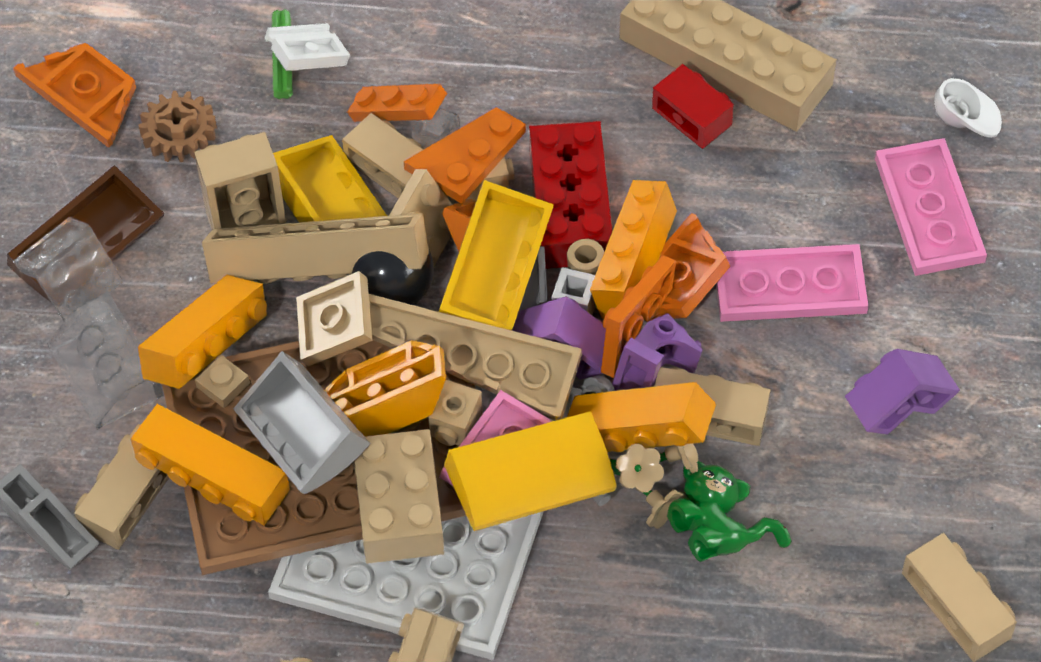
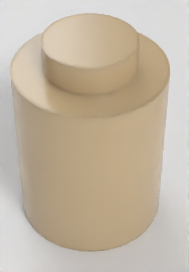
M581 239L574 242L567 252L568 269L596 275L604 254L602 246L591 239Z

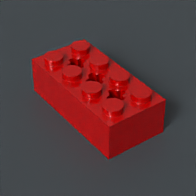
M601 121L529 126L534 198L554 204L540 245L544 246L545 269L568 267V249L574 242L581 239H591L598 242L605 252L612 234Z

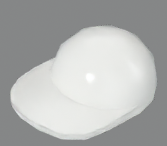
M950 78L945 80L936 91L934 101L936 114L945 124L956 128L967 127L985 137L992 138L998 135L1002 124L1000 110L993 100L972 84L961 79Z

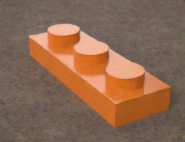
M441 84L362 87L356 94L355 100L347 113L354 122H362L370 113L381 120L387 121L432 120L447 92Z

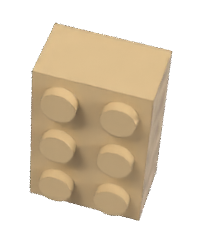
M265 132L245 135L240 139L220 145H210L194 152L205 210L212 230L286 224L278 166Z
M430 429L366 436L365 438L369 441L370 445L355 459L366 564L443 555V531Z

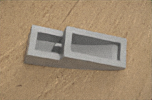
M21 464L0 480V507L31 538L67 569L71 570L99 546V542L48 488L44 489Z

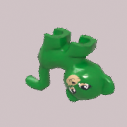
M699 460L697 462L698 472L692 473L683 466V477L686 480L684 491L688 499L680 497L673 501L668 507L667 518L676 532L693 531L688 540V546L696 560L702 562L715 556L737 553L748 544L760 540L766 532L774 534L781 548H787L791 544L792 540L789 531L779 520L763 517L747 529L742 523L726 515L735 507L736 503L745 500L749 495L750 485L748 483L735 479L733 474L723 467L712 464L704 465Z

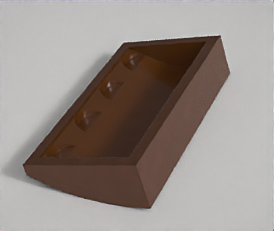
M114 165L7 253V265L40 295L56 306H59L162 219L165 213Z

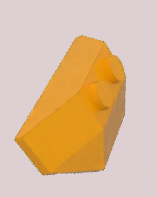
M411 340L346 369L325 388V391L364 437L392 433L433 414L446 381L444 350L438 345L432 346L427 343Z

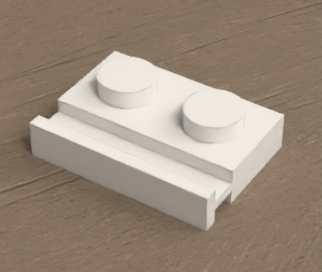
M328 23L270 27L267 29L264 38L266 42L272 43L271 49L286 71L346 66L350 56L336 34L329 32L330 26Z

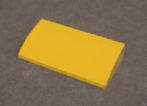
M332 135L273 153L278 166L282 197L299 223L387 216Z
M484 180L438 312L512 331L554 204Z
M591 411L450 449L444 464L473 531L613 492L617 488L606 447Z

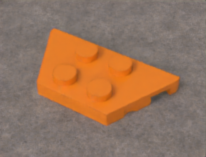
M87 43L70 47L65 52L45 55L44 62L26 68L24 63H20L13 68L17 78L108 148L113 145L136 90L134 78Z
M691 213L664 244L660 258L664 255L676 260L673 288L653 319L665 314H669L673 319L687 318L730 268L725 254L716 246L709 232L705 231L696 214Z

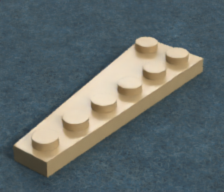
M369 294L372 340L392 349L411 340L427 343L432 346L438 345L444 350L445 372L496 395L502 390L540 414L555 421L563 418L582 357L581 348Z

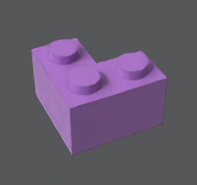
M565 296L518 311L512 331L581 348L582 357L576 373V377L580 380L603 374L601 373L606 329L603 328L601 320L593 317L580 307L578 302Z
M895 349L886 353L880 360L881 364L871 373L860 377L855 382V387L845 398L867 432L888 435L914 411L935 414L960 389L938 356Z

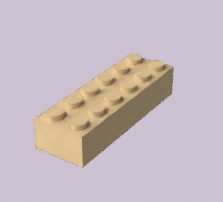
M631 0L620 13L621 40L674 68L684 64L693 72L700 73L714 89L725 93L727 96L796 132L833 85L836 59L722 0Z

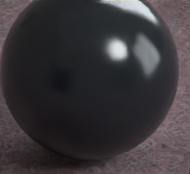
M430 250L427 260L421 269H408L406 264L397 256L388 252L374 251L360 257L355 263L352 273L346 274V276L360 271L368 279L369 294L415 305L424 297L431 285L434 264Z

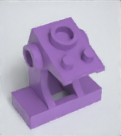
M669 314L647 322L635 339L630 338L624 346L612 383L614 390L654 387L659 369L664 364H671L694 374L703 351L701 343L698 340L694 341L688 335L685 328L679 325Z

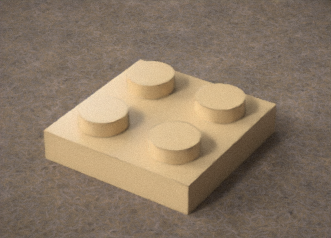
M415 169L389 216L423 213L428 247L435 266L451 237L442 214L445 207L453 204L427 169Z
M360 271L296 297L300 360L306 365L311 366L372 341L368 279Z

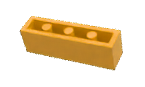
M632 180L590 287V292L602 319L605 318L610 308H616L620 304L629 287H635L638 284L645 269L648 266L653 267L660 258L677 213L666 181Z
M225 275L138 346L143 379L178 389L184 386L267 316V303L265 301L263 284Z
M696 382L576 395L573 398L567 417L591 411L607 452H623L633 444H641L647 449L704 443L716 403Z
M159 404L155 405L131 437L135 458L142 466L150 470L159 469L179 486H191L200 491V494L213 504L221 502L232 508L233 512L245 521L251 522L254 520L265 526L290 491L288 476L281 468Z

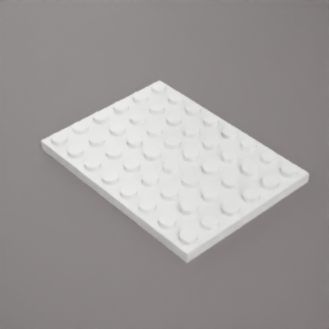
M475 385L476 390L482 391V413H484L496 397V394ZM572 387L563 418H567L573 398L576 395H581V389ZM543 512L473 531L467 516L441 521L444 542L443 555L366 564L363 539L282 557L268 591L269 598L395 634H399L400 625L405 614L412 615L414 608H421L464 623L456 648L457 651L494 660Z

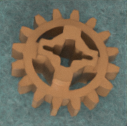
M172 91L171 98L166 99L162 94L158 95L160 103L148 102L149 112H141L140 114L142 123L139 124V130L144 147H151L154 157L163 153L164 159L167 162L171 160L172 156H177L179 162H184L186 154H190L195 159L194 152L199 148H206L208 146L207 140L212 141L216 138L214 129L217 128V123L211 104L205 105L202 96L192 100L190 91H187L183 97H179L177 91Z

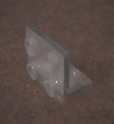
M70 217L13 260L21 273L37 279L53 306L67 324H72L123 283L122 276L89 224Z

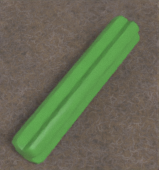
M275 10L272 13V27L291 26L290 12L288 10ZM272 51L274 97L279 100L282 98L289 99L293 95L292 70L286 71Z

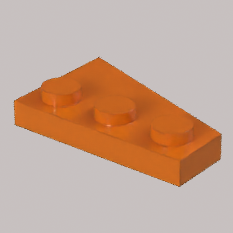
M496 107L403 161L404 170L413 174L415 169H427L445 195L463 204L526 133V124Z
M663 255L653 267L648 266L638 284L627 289L620 304L616 308L612 307L608 310L603 321V328L606 329L601 373L612 378L615 377L624 346L630 338L635 339L638 336L643 320L649 322L653 319L672 290L676 260Z

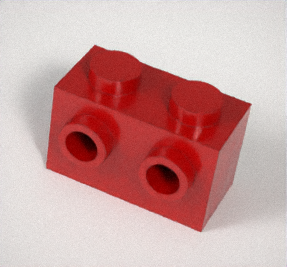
M681 64L653 87L652 109L702 149L732 125L734 104L725 93L715 90L700 73L693 72L684 64Z

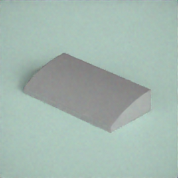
M281 351L233 408L303 494L320 487L334 478L370 445L369 441L307 369L283 351Z

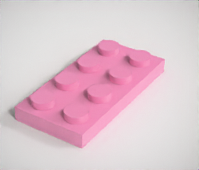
M945 138L877 150L875 162L914 275L918 276L985 263L987 253Z
M860 244L723 252L730 264V268L716 283L720 322L867 314L868 299Z

